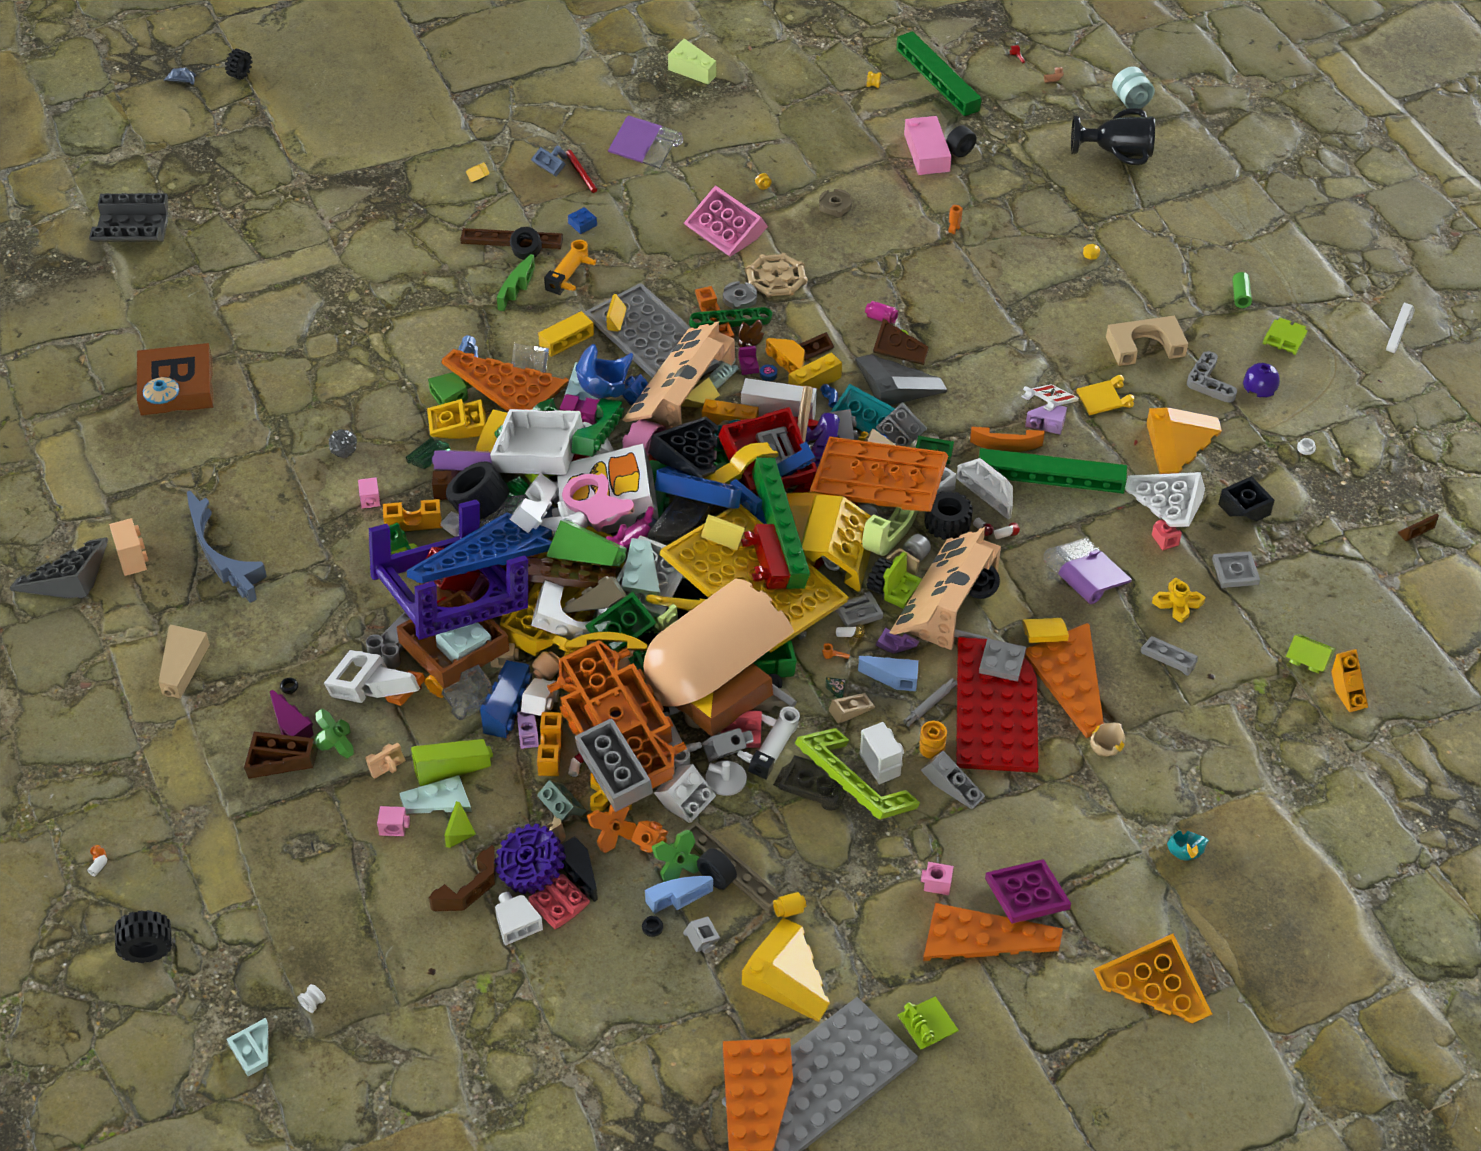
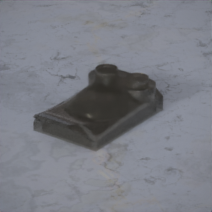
M794 755L788 765L782 767L773 784L783 791L821 803V806L829 811L838 809L847 794L843 786L832 779L813 760Z

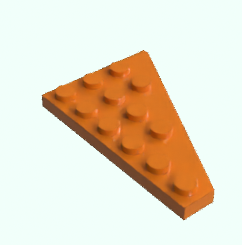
M453 349L442 358L444 366L507 412L509 409L532 410L538 403L553 398L569 382V379L566 377L561 379L553 377L550 373H542L526 367L525 369L517 368L511 363H503L491 358L482 359L474 357L472 353H464Z
M1086 623L1069 630L1068 641L1040 642L1026 648L1024 657L1085 738L1092 736V732L1095 731L1097 726L1104 724L1090 625Z

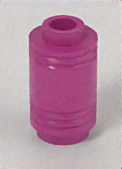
M871 301L865 308L868 318L881 322L884 318L890 324H894L898 317V310L896 308L879 302Z

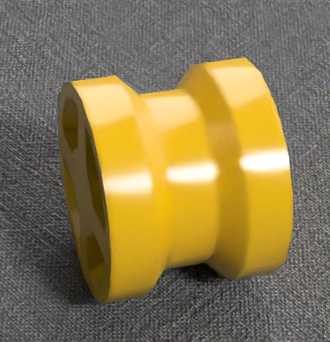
M869 71L867 87L875 86L880 88L882 73Z

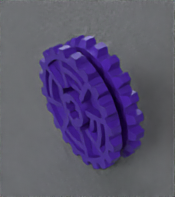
M526 824L523 829L520 827L516 828L514 834L510 832L507 835L508 839L502 840L500 843L502 845L501 849L496 851L498 858L495 859L494 863L498 865L495 870L500 874L499 878L505 881V884L511 887L514 892L519 890L521 894H525L527 891L530 894H535L537 889L543 891L545 885L548 884L550 886L553 884L552 879L554 877L558 878L560 875L558 873L559 869L564 867L562 860L566 858V855L562 852L565 850L564 846L560 844L561 841L558 837H555L552 831H549L546 826L541 828L539 824H535L533 827L530 824Z

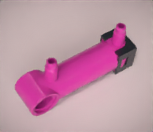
M649 506L646 513L644 512L636 518L634 524L626 528L625 524H622L616 536H607L606 539L627 548V550H629L631 538L638 539L639 536L652 539L655 537L659 521L652 517L654 508Z

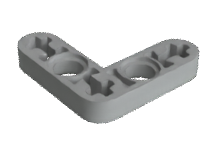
M1211 351L1204 352L1188 375L1187 386L1190 389L1221 401L1233 402L1236 398L1237 389L1232 385L1209 377L1216 366L1217 354ZM1198 369H1205L1206 372H1200ZM1207 386H1214L1216 389H1210Z

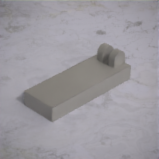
M1153 636L1141 647L1142 654L1176 668L1187 676L1195 669L1198 662V656Z

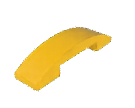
M616 632L589 633L576 637L566 643V649H581L587 646V641L627 642L628 650L647 651V644L641 640Z

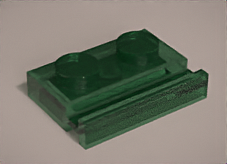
M431 437L405 458L407 463H412L414 466L426 469L433 463L434 451L450 450L449 443L438 439L434 440Z

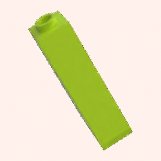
M484 739L411 747L414 772L420 787L491 767L490 758L493 757L492 749L490 746H486Z

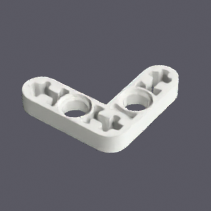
M1404 302L1386 351L1396 352L1406 324H1409L1415 311L1413 305Z

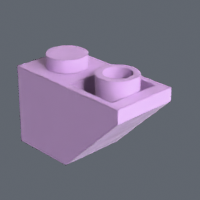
M1044 406L1028 411L1025 427L1061 435L1067 407L1056 406L1052 411H1048L1043 408Z

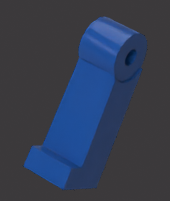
M807 442L800 444L801 451L777 464L781 478L792 475L797 470H801L817 461Z

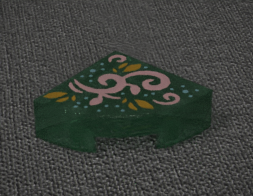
M826 677V688L835 697L843 698L845 679Z

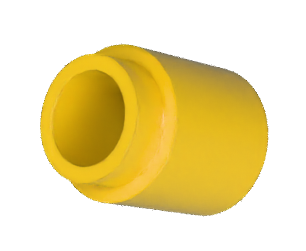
M799 892L778 897L777 900L773 901L775 914L777 917L782 916L785 918L803 913L804 908H806L805 897L800 895Z

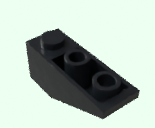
M574 836L562 844L565 848L562 852L566 855V858L562 860L564 864L563 870L567 873L570 881L577 883L581 892L595 902L598 900L597 887L588 849Z

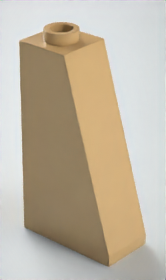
M170 624L159 677V685L163 695L181 699L210 646L206 632Z

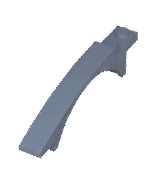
M188 491V505L197 539L209 564L223 583L229 581L232 586L237 587L242 598L245 597L250 603L257 600L253 584L267 577L264 564L261 561L246 562L230 559L214 551L203 538L205 525L212 514L211 510L207 508L210 503L207 498L199 501L191 491Z

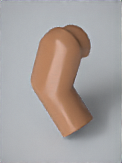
M1055 67L1054 74L1044 75V82L1059 81L1064 75L1063 68Z

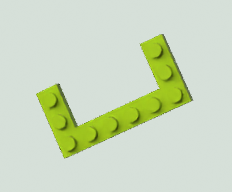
M836 728L797 737L795 744L801 751L814 760L817 766L823 768L832 779L842 785L843 789L852 794L861 805H864L871 811L874 817L881 820L918 808L920 802L907 790L881 797L830 752V750L846 747L849 739Z

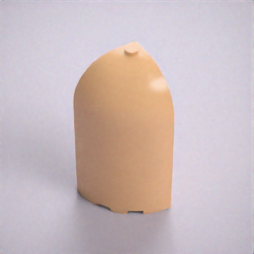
M735 578L660 632L650 643L644 659L645 681L647 685H651L655 700H659L662 706L672 707L701 699L720 688L791 635L794 630L781 610L778 612L771 604L772 599L762 590L756 591L752 588L753 585L750 582Z

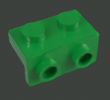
M918 436L916 448L946 452L948 455L946 464L951 463L954 441Z

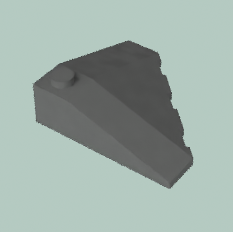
M873 354L855 358L874 397L888 405L947 392L940 377L926 374L920 370L903 366Z
M107 537L89 540L84 543L85 546L76 551L72 549L60 555L61 559L54 561L52 564L47 562L35 568L36 571L30 573L27 577L25 574L18 577L10 586V590L62 598L86 597L95 584L108 543Z

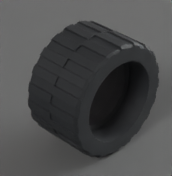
M486 461L478 462L464 468L451 480L446 489V497L458 513L459 504L477 500L480 503L481 520L493 514L506 501L509 495V486L492 463Z

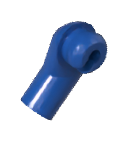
M823 384L820 391L823 396L829 399V407L834 408L838 401V392L828 384Z

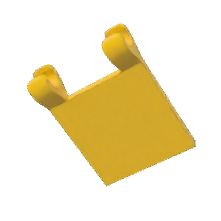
M1117 375L1108 381L1077 388L1076 391L1089 415L1120 407L1131 408L1134 406L1132 394L1120 399L1115 388H1122L1124 386L1122 375Z

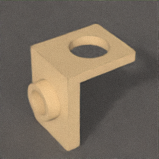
M899 548L886 557V559L891 561L896 556H900L904 550ZM907 553L906 571L916 575L920 560Z

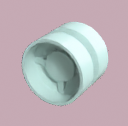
M1138 67L1123 69L1116 75L1112 84L1113 91L1127 108L1140 109L1146 106L1153 98L1155 92L1152 83Z

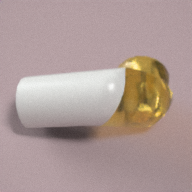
M861 624L855 627H837L836 635L837 637L862 638L865 635V627Z

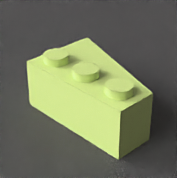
M683 39L668 54V70L709 84L716 77V60L686 39Z

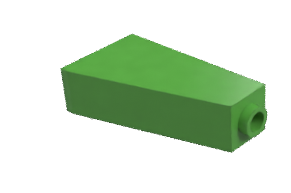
M560 520L546 556L608 566H620L626 558L625 552L627 548L575 523Z

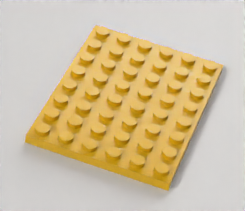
M741 504L739 508H729L716 516L719 519L745 528V532L750 531L753 533L756 524H763ZM705 523L660 550L659 555L708 598L735 578L750 582L753 585L752 588L756 591L762 590L772 599L771 604L778 612L781 610L794 630L791 635L769 650L770 653L847 603L849 599L844 592L809 562L807 564L810 576L805 589H767L764 579L755 582L752 578V573H755L754 567L760 566L754 545L743 547L740 542L738 549L734 550L701 537Z

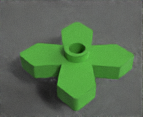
M321 708L315 713L316 721L322 728L314 738L316 746L322 751L329 750L335 746L339 754L348 759L354 754L353 745L346 738L351 733L349 723L342 719L335 722L331 714Z
M690 830L677 834L675 843L667 844L661 841L652 846L655 858L666 862L660 872L663 882L678 879L682 868L693 874L699 871L697 860L700 857L690 853L695 844L693 833Z

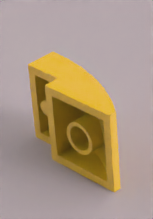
M460 399L427 408L429 430L432 437L448 439L478 437L481 435L487 422L485 407L481 399L465 404Z

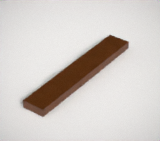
M463 228L460 241L461 244L511 246L510 238L514 231ZM538 232L542 248L561 249L563 233ZM524 239L519 245L520 247H529L532 245V240Z

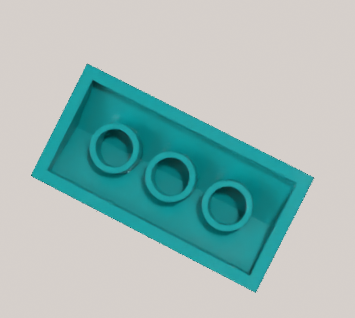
M849 384L831 412L851 409L852 416L856 417L857 427L855 428L862 432L866 431L869 434L872 429L879 432L876 426L895 408Z

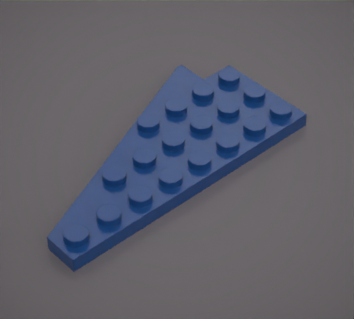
M506 512L408 569L407 577L418 583H426L497 564L506 565L507 560L525 555L528 557L548 552L552 541L547 539L552 537V530L539 525L536 530L532 528L527 533L510 520L513 514Z

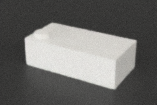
M745 378L741 392V404L759 407L758 417L790 407L793 416L799 417L804 386ZM813 388L809 419L813 420L816 414L817 388Z

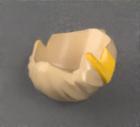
M1114 722L1097 726L1095 731L1092 732L1090 740L1091 748L1097 755L1109 757L1122 751L1126 739L1122 725Z

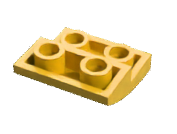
M1062 618L1022 620L1024 632L1028 636L1029 643L1068 641L1069 634Z

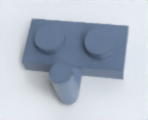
M556 146L551 153L540 147L531 161L556 177L566 165L557 155L565 160L567 154L560 146Z

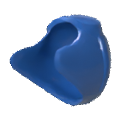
M595 344L590 345L584 350L575 367L580 386L586 393L599 399L621 396L625 390L624 381L633 360V353L617 360L597 359V347Z

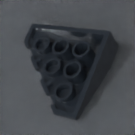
M705 416L653 434L648 453L664 465L700 478L714 474L716 466L713 463L716 462L717 451H714V448L717 447L718 437L715 436V433L718 431V425Z

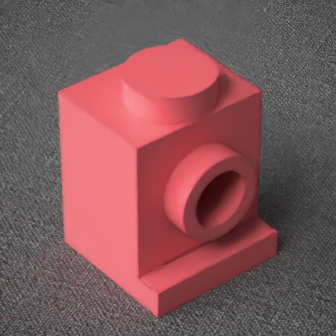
M1163 519L1158 520L1153 525L1152 536L1162 551L1179 545L1182 534L1180 530L1178 531L1176 527L1168 526Z

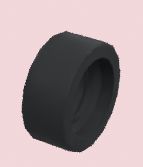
M709 848L697 860V867L701 875L711 876L713 878V887L719 890H724L737 878V872L732 862L725 854L715 848Z

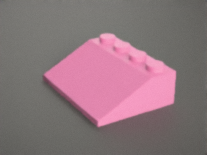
M716 185L684 222V225L729 257L757 240L768 227L762 217Z

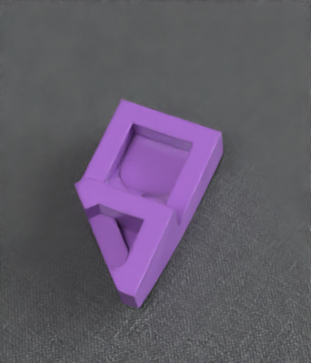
M885 628L876 643V646L890 653H897L917 647L919 641L907 634H904L903 637L898 634L893 635L889 633L891 630Z

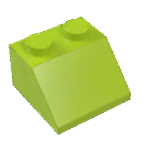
M1296 634L1293 637L1286 657L1290 658V663L1298 666L1301 663L1309 666L1308 670L1319 674L1320 671H1326L1336 648L1301 634Z

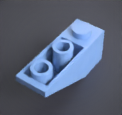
M859 656L858 671L896 690L916 691L919 660Z

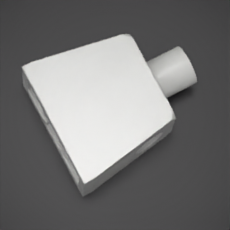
M504 892L498 897L500 904L495 906V911L505 946L543 930L541 916L524 895L512 898L510 892Z

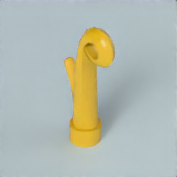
M647 595L645 597V600L651 604L666 607L674 604L677 606V609L691 611L706 600L701 598L700 600L671 598L657 595Z

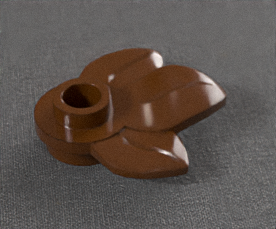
M759 319L751 327L744 322L742 323L738 335L739 347L755 346L761 342L764 333L761 332L762 323Z

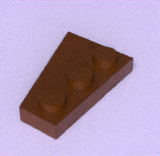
M883 318L873 352L924 365L929 347L914 337L907 335Z

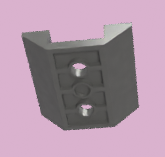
M167 193L100 194L98 201L100 217L97 227L91 228L90 241H164L168 223Z

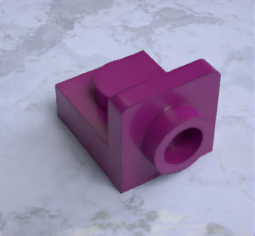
M756 346L738 348L741 374L759 373Z

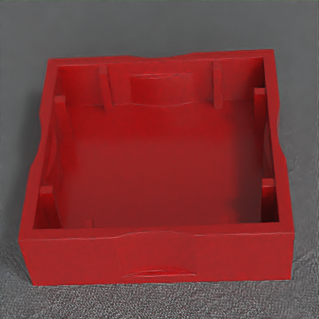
M790 407L766 413L758 418L744 419L723 425L718 435L729 462L735 453L744 446L758 443L755 436L760 432L786 427L788 431L787 436L795 454L802 450L800 444L804 443ZM777 436L784 455L788 456L781 438ZM754 460L746 467L742 478L738 481L758 496L752 476L756 462ZM815 462L801 470H797L792 475L782 477L784 489L813 481L817 472Z

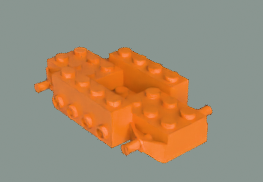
M598 640L560 658L558 681L547 685L550 693L560 688H564V690L570 693L560 698L562 706L559 708L563 717L567 719L572 733L578 735L612 718L650 778L652 789L673 779L675 769L674 756L687 750L684 742L673 747L669 745V743L673 742L671 730L673 723L670 717H665L662 712L664 708L659 700L656 701L653 697L654 691L650 684L646 685L642 670H637L634 663L619 670L618 662L631 655L628 648L616 652ZM615 710L621 712V715L618 717H612L610 714Z

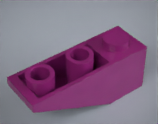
M271 690V701L281 735L311 738L314 735L311 719L307 716L304 717L295 705L291 706L282 694L278 695L274 690Z

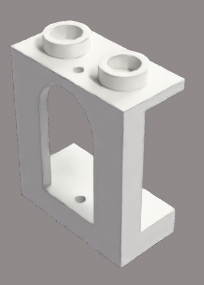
M349 650L324 682V685L333 698L363 703L366 696L362 687L378 666L387 667L381 655ZM352 661L355 666L362 667L351 682L338 680Z

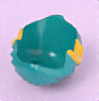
M1179 830L1169 838L1167 845L1169 851L1180 860L1189 861L1200 857L1204 853L1209 840L1191 831L1182 834L1181 830Z

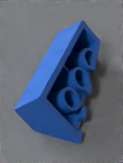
M506 660L498 675V682H494L492 686V694L487 695L486 705L482 704L480 708L483 734L507 738L509 731L513 730L515 715L518 716L517 712H520V702L527 685H530L532 682L533 674L530 673L529 664Z

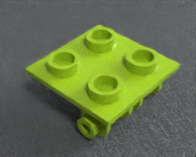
M936 996L918 1005L909 1002L904 1006L905 1011L897 1015L920 1050L959 1031Z

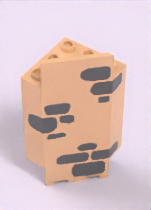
M719 321L714 322L710 326L705 324L697 329L689 328L622 420L631 422L645 419L664 425L667 430L682 425L681 404L714 359L729 365L734 363L735 339L719 332Z
M985 527L980 528L977 532H968L960 535L959 538H949L946 540L889 633L893 635L903 632L909 633L922 640L952 650L957 611L983 568L989 570L992 565L998 572L1001 546L984 540Z

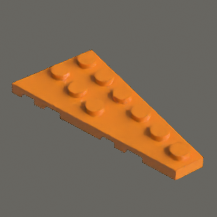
M935 903L923 961H931V958L946 960L956 956H963L965 958L999 956V953L1009 952L1010 955L1023 951H1031L1033 953L1059 951L1063 928L1029 921L1011 923L1008 917Z

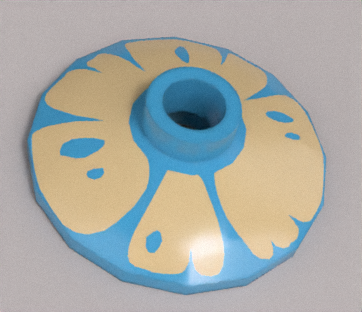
M166 377L149 381L143 389L144 398L153 404L168 403L179 393L178 383Z

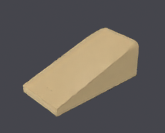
M866 693L832 700L829 712L837 723H842L873 710L875 706Z

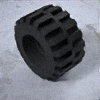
M941 491L940 494H936L931 512L925 511L924 523L926 529H929L928 532L934 534L936 538L940 537L941 540L959 538L960 535L969 532L973 514L971 501L966 499L965 495H959V492Z
M141 910L128 913L129 915L122 916L116 922L115 951L123 960L132 963L153 962L154 960L162 959L171 951V923L166 915H161L160 912Z

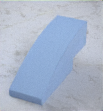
M692 876L657 884L645 890V902L654 914L672 904L676 910H679L712 892L713 878L711 876Z

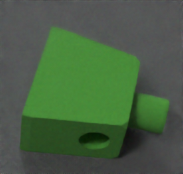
M454 372L428 379L430 393L439 405L460 399L463 402L467 401V389L473 387Z

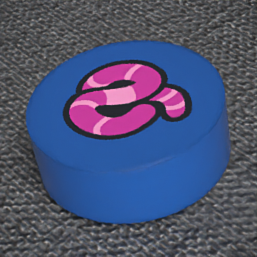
M773 365L762 366L760 368V378L764 381L775 380L777 378V368Z

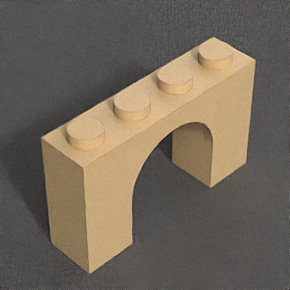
M1175 315L1108 325L1106 339L1118 366L1136 364L1138 350L1133 340L1142 337L1159 341L1163 345L1169 359L1186 357L1188 342Z

